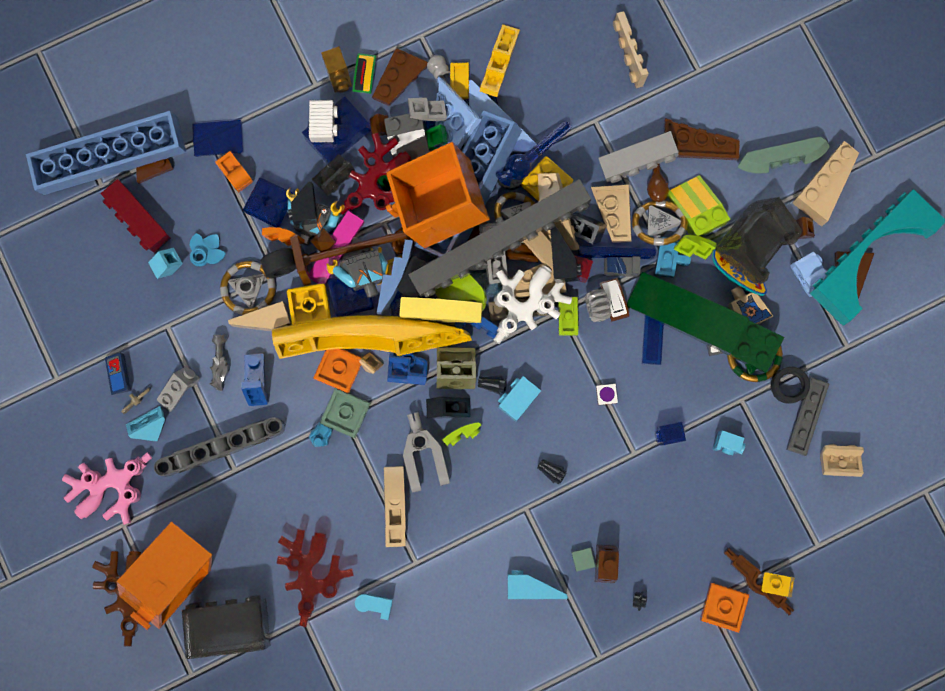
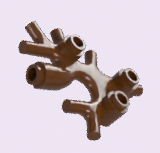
M111 551L110 563L108 565L95 561L92 566L93 569L106 575L105 581L93 582V589H104L110 595H117V600L113 604L104 607L106 614L115 611L122 613L121 630L124 637V647H132V640L139 626L130 615L133 611L135 613L137 611L119 596L117 580L121 577L117 573L119 552ZM129 552V555L126 557L125 572L138 559L141 552ZM111 584H116L114 589H110ZM128 624H133L131 630H127Z

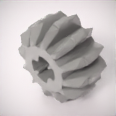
M596 289L588 292L585 296V302L591 320L593 322H601L610 318L611 308L605 291L603 289Z

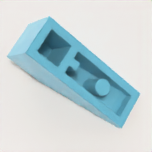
M511 570V574H507L508 599H568L566 593L528 574H523V570Z

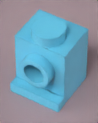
M723 430L719 431L713 450L718 451L722 449L723 453L732 456L734 453L742 454L745 449L744 438Z

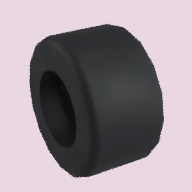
M290 248L268 253L260 261L267 278L281 277L297 269L293 250Z

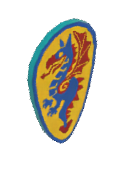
M717 245V248L712 251V260L715 266L727 276L729 281H734L749 292L764 296L767 293L765 283L746 256L732 245Z

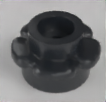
M635 592L633 607L638 608V611H640L641 607H646L647 596H644V592Z

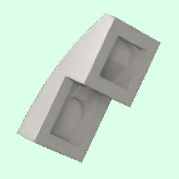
M408 98L410 118L425 121H446L444 100L427 101V98Z

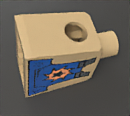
M741 286L731 290L735 301L728 304V309L750 318L749 321L756 324L773 317L770 310L757 294L750 293L746 295Z

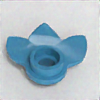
M196 233L191 238L189 244L192 250L190 261L195 266L201 267L207 263L217 264L223 260L226 253L218 249L220 244L219 236L215 234L203 239ZM198 255H203L202 260H197Z

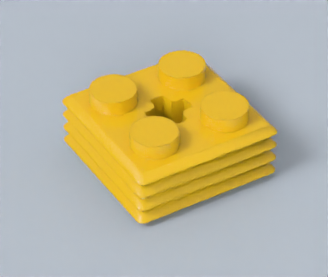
M545 156L526 176L521 186L539 201V173H559L563 188L572 184L573 179L549 157Z
M324 283L287 289L292 325L331 318L327 290ZM309 301L314 305L311 307V310L304 308Z

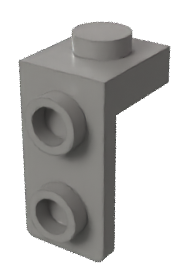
M187 366L173 373L158 396L157 401L168 411H173L186 390L196 385L201 378Z

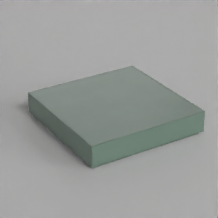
M335 388L320 423L356 439L371 403Z

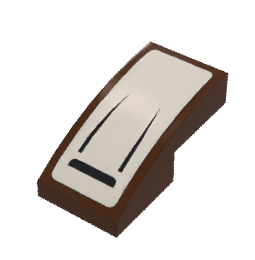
M618 278L599 283L600 289L605 291L609 299L611 322L629 317V311Z

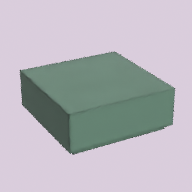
M591 548L571 552L576 572L595 567Z

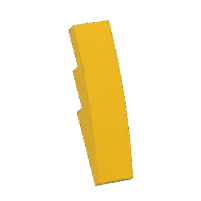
M502 24L479 92L498 97L517 42L519 29Z

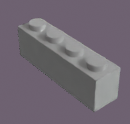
M669 131L599 157V162L606 181L615 183L622 180L621 177L635 176L640 173V170L645 168L651 170L656 168L659 163L664 161L665 163H670L676 160L675 157H678V150L672 133Z

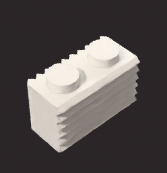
M310 100L309 138L311 142H334V136H338L337 124L334 125V118H338V107L334 106L333 100Z

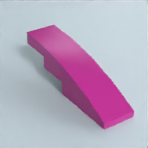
M347 211L332 234V238L336 243L330 249L350 245L365 223L364 220ZM344 254L316 261L309 273L311 280L317 284L324 283L326 285L333 275L328 273L326 264L334 266L333 260H337L339 266Z

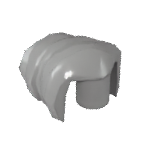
M433 55L427 63V68L435 79L450 73L446 59L441 55Z

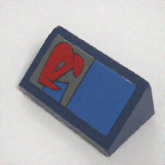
M116 353L105 357L111 395L131 391L125 355L123 353Z

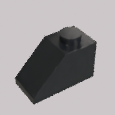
M307 182L291 202V209H288L289 220L293 221L295 226L318 223L315 190L312 182Z
M437 397L426 399L427 418L471 417L470 398Z

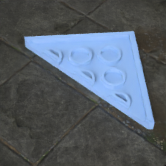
M438 77L439 93H437L436 101L444 100L447 118L446 121H436L435 127L440 124L444 125L447 142H453L461 149L482 119L443 78Z
M469 80V107L479 117L482 111H486L513 121L487 94L479 92L480 87L475 82ZM522 130L511 153H541V148Z

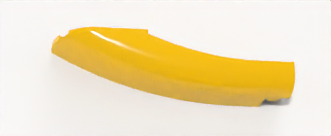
M382 315L333 317L271 330L273 345L279 359L333 349H371L394 352L397 356L472 341L470 333L463 329L421 319Z

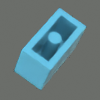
M524 376L521 379L516 378L510 386L513 388L509 394L504 393L498 400L501 403L498 408L515 422L541 392L539 388Z

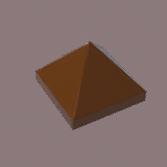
M325 228L311 240L319 252L329 250L336 243Z

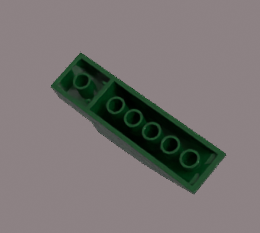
M642 272L627 302L628 308L764 373L768 372L785 338L749 321L750 318L644 272Z

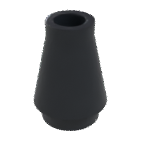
M479 376L478 388H483L496 394L505 393L507 378L502 376Z
M544 459L541 460L537 467L553 484H560L567 474L564 467Z

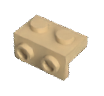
M830 444L824 446L820 453L822 474L862 477L864 472L861 455L864 452V448L855 445L837 446Z

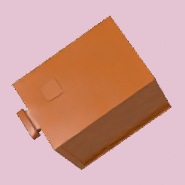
M453 142L386 172L395 204L387 205L386 209L395 218L399 216L404 233L424 249L490 220L471 160Z
M170 522L117 580L119 596L137 611L136 613L133 611L130 617L146 630L151 627L150 622L160 629L211 571L212 554L173 522Z

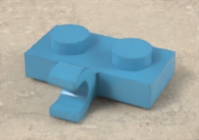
M680 240L672 244L659 246L655 275L674 278L676 264L689 266L691 257L678 255V251L674 250V246Z

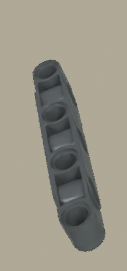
M273 417L247 425L161 458L155 462L154 471L156 474L166 477L188 471L277 437L285 431V424L282 420ZM273 422H279L280 428L276 432L271 430ZM241 435L243 442L237 446L234 443V439L236 436ZM200 449H205L206 456L203 459L198 457ZM166 462L169 465V469L163 473L161 466Z

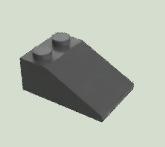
M410 113L384 119L388 142L395 138L399 143L391 149L393 158L400 152L406 151L414 160L431 152V149H428L426 135L428 128L425 120L410 118Z

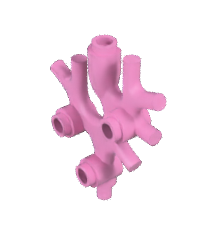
M147 452L141 458L137 457L135 460H129L125 463L123 469L115 467L113 458L106 459L107 472L104 476H101L98 471L90 470L85 463H82L78 466L83 473L81 480L67 474L63 476L62 481L73 488L63 498L69 503L85 489L90 491V495L77 505L76 510H74L75 514L80 519L87 518L99 507L104 491L107 488L113 487L118 491L119 499L102 516L108 521L116 513H119L123 525L131 523L128 513L129 505L138 502L141 498L139 489L130 486V479L143 472L146 463L152 459V456ZM134 464L135 469L132 471L131 466ZM129 492L132 493L131 498L128 497Z

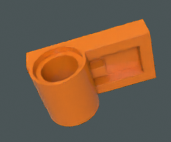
M231 151L215 161L238 193L253 183L251 177Z

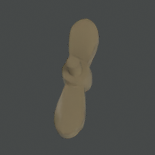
M148 387L139 396L130 394L131 403L121 412L126 414L134 405L140 404L141 398L151 389Z

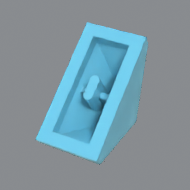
M161 406L126 424L128 436L134 439L158 441L165 421Z

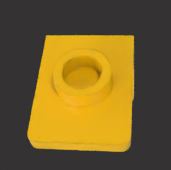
M765 572L762 592L792 597L795 578Z

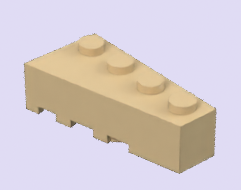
M844 141L792 204L820 226L827 223L859 152Z

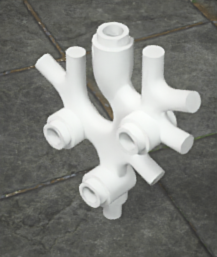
M542 265L533 275L529 285L530 297L525 302H519L514 296V290L525 273L518 270L512 279H508L503 270L496 273L502 283V291L495 295L494 302L498 307H506L508 309V316L500 321L499 328L497 329L498 334L493 339L495 342L500 344L504 337H508L510 333L517 329V323L520 321H525L531 330L536 328L537 324L533 320V312L535 310L540 314L548 313L557 319L561 313L554 309V302L571 304L572 297L560 294V290L565 283H555L547 295L543 294L542 289L550 279L552 272L548 267ZM502 295L506 297V302L502 300ZM544 303L548 304V308L544 307ZM507 322L511 324L510 329L507 327Z

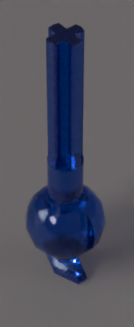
M563 122L524 155L514 154L510 156L506 161L505 171L496 172V177L499 181L510 187L512 179L522 180L526 178L530 173L531 163L571 131L570 123Z

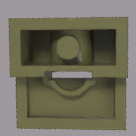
M437 348V389H475V348Z

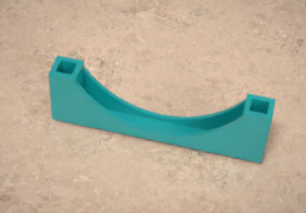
M914 189L908 194L906 192L901 194L897 198L898 203L896 205L892 204L885 211L887 215L884 218L880 216L873 223L875 227L872 230L868 228L861 235L863 239L860 242L858 240L849 247L851 251L848 254L844 253L837 260L839 264L836 267L832 265L825 272L827 276L824 279L819 278L812 285L814 289L810 294L842 326L849 323L863 309L859 305L857 295V272L861 258L870 244L881 237L901 233L921 235L927 239L935 234L945 223V219Z

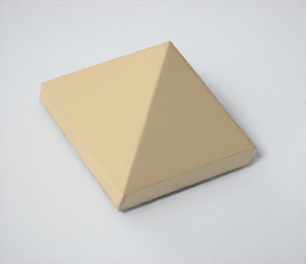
M370 352L359 361L364 370L372 374L384 365Z

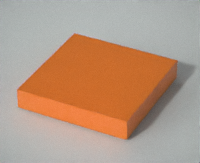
M343 349L326 350L313 379L349 394L362 366L359 362L362 357Z
M710 583L700 621L739 633L749 594Z

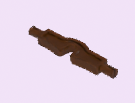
M730 547L726 549L727 551H724V554L732 561L731 565L744 577L746 585L753 592L763 595L774 607L782 608L788 616L792 614L791 612L794 609L786 603L787 598L785 596L762 592L763 582L760 585L756 583V579L761 574L757 567L742 555H736Z

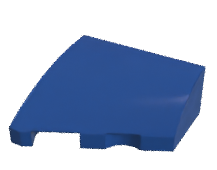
M389 352L387 382L425 385L428 361L414 356L413 353L397 356L396 353Z

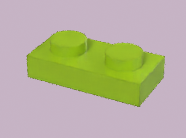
M572 297L570 305L558 302V312L561 313L558 317L559 336H578V297Z

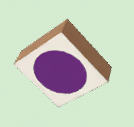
M616 384L596 386L598 405L618 403Z

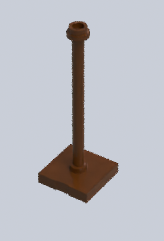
M404 231L311 255L305 254L297 235L290 237L297 272L304 286L312 285L308 265L311 262L405 238L410 240L411 238Z

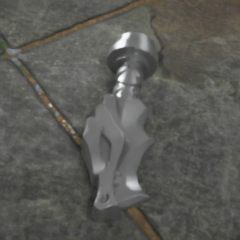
M213 335L212 343L215 345V357L212 359L213 365L209 367L213 373V380L209 384L216 388V390L223 391L222 384L229 373L228 361L223 356V344L226 343L225 335Z

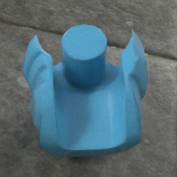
M318 422L315 429L311 431L309 439L315 447L327 446L333 429Z

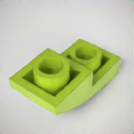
M477 422L465 425L447 435L442 441L447 446L450 444L454 446L462 439L460 437L461 434L466 439L469 437L473 439L481 432L479 429L481 424Z

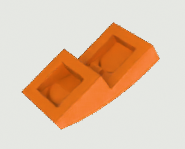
M262 228V236L271 241L279 240L288 246L291 245L290 237L297 235L292 231L282 228ZM298 236L300 243H305V239Z

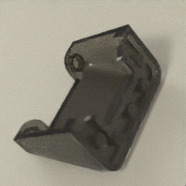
M780 197L758 200L747 207L718 243L715 250L724 260L753 283L762 284L768 280L770 272L765 267L782 245H793L796 243L803 231Z

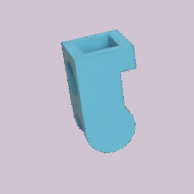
M361 594L355 600V607L360 612L369 610L381 613L380 619L389 620L393 599L371 594Z

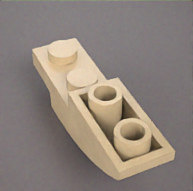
M403 466L384 467L385 546L402 547L405 546Z

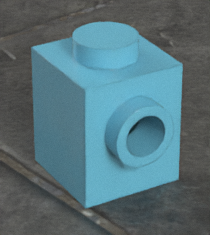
M174 248L158 251L148 262L157 279L173 275L183 264Z

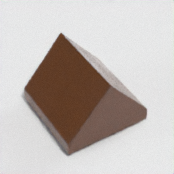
M376 114L369 119L372 134L387 135L384 119L388 118V115Z
M807 217L797 219L795 221L797 239L814 238L813 220Z

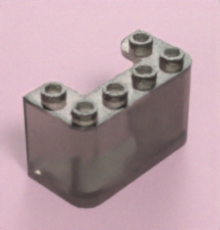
M260 595L249 596L245 598L244 602H237V599L225 600V604L220 605L217 604V601L206 602L203 606L202 602L189 603L181 610L185 659L260 651L271 646L266 598L261 599Z

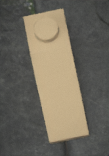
M283 301L228 320L232 327L264 331L292 325L286 304Z

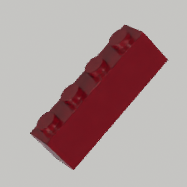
M119 179L115 180L100 193L105 198L102 202L109 209L113 207L117 212L114 214L121 223L124 221L129 227L126 229L134 237L137 235L141 239L139 244L146 251L150 249L155 253L171 239Z

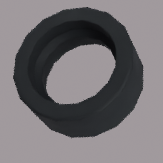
M786 367L777 371L770 382L771 391L778 401L785 404H793L803 400L808 395L810 380L802 369ZM786 374L797 376L801 382L800 392L795 396H786L779 388L780 379Z

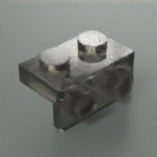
M338 154L312 178V181L329 196L331 193L336 192L345 180L351 178L349 175L355 169L349 161H346Z

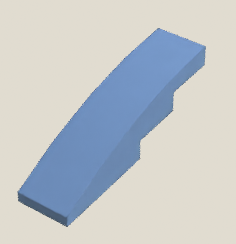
M405 239L402 258L394 257L391 275L383 274L377 308L378 315L384 314L398 292L397 286L410 262L413 249L412 240Z

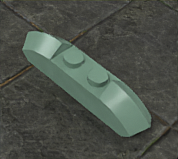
M819 136L747 152L739 163L738 168L751 173H769V167L771 169L779 168L784 163L793 165L802 161L804 164H808L823 156L830 146L827 140Z

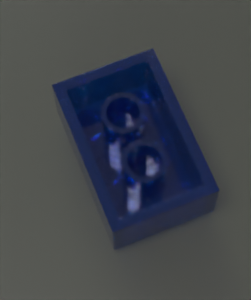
M345 96L334 105L338 107V118H334V125L337 124L338 136H334V142H311L309 127L302 132L304 139L328 166L371 131L370 123Z

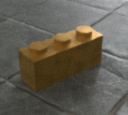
M340 47L321 52L334 92L343 93L349 90L352 84Z

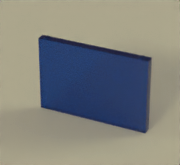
M241 120L192 124L195 157L222 155L229 151L232 154L243 153Z

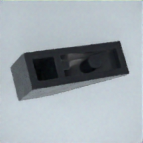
M577 212L572 213L570 218L571 226L574 227L575 231L574 236L591 244L601 242L607 227L606 224Z
M555 225V227L550 229L554 280L556 283L580 281L579 275L583 273L582 264L578 263Z

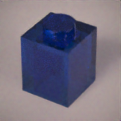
M682 422L656 427L655 439L657 443L660 442V446L686 441Z

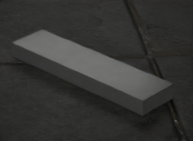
M812 377L809 378L810 389L808 395L802 400L786 449L802 456L807 455L829 387V383Z

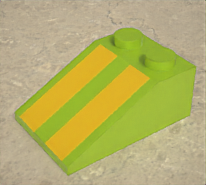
M700 175L669 190L668 197L670 201L678 206L688 221L687 232L689 235L703 237L726 225L731 220L722 203Z

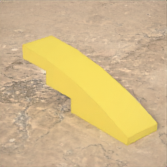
M401 297L399 316L401 318H421L422 320H442L443 322L481 323L483 304L457 300Z

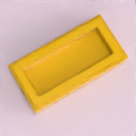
M450 63V86L464 101H469V63Z

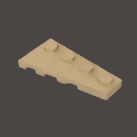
M624 11L619 12L613 21L615 32L618 31L620 36L618 38L619 46L625 52L624 61L631 71L629 72L630 80L635 84L636 88L644 86L649 73L647 68L643 69L641 54L637 55L635 39L630 38L632 31Z
M559 173L538 174L539 201L563 189ZM570 219L564 222L561 220L556 222L555 225L571 250H578L579 245L578 242L576 243L574 227L571 226ZM542 230L541 232L551 242L550 230Z

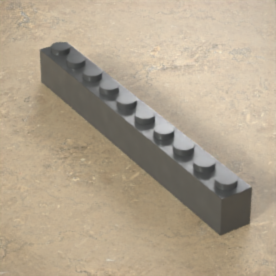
M579 179L408 274L419 296L421 298L424 296L428 298L436 293V289L440 287L444 289L453 284L454 279L458 277L462 279L468 276L470 270L484 267L487 265L488 260L492 258L496 260L502 257L504 251L508 249L514 250L521 246L522 241L526 239L530 241L536 238L538 232L542 230L548 231L555 227L556 222L560 220L564 222L570 219L572 213L576 211L580 213L589 208L591 197Z

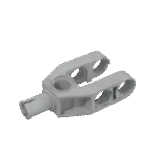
M419 412L414 413L416 421H414L412 414L407 415L411 432L407 436L403 454L412 493L422 491L413 452L422 451L427 448L432 449L440 486L450 484L442 448L432 435L422 428ZM419 436L425 438V445L420 448L415 446L414 443L415 439Z

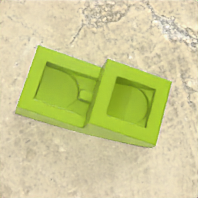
M684 235L674 246V250L688 257L695 254L705 260L717 248L716 242L695 235Z

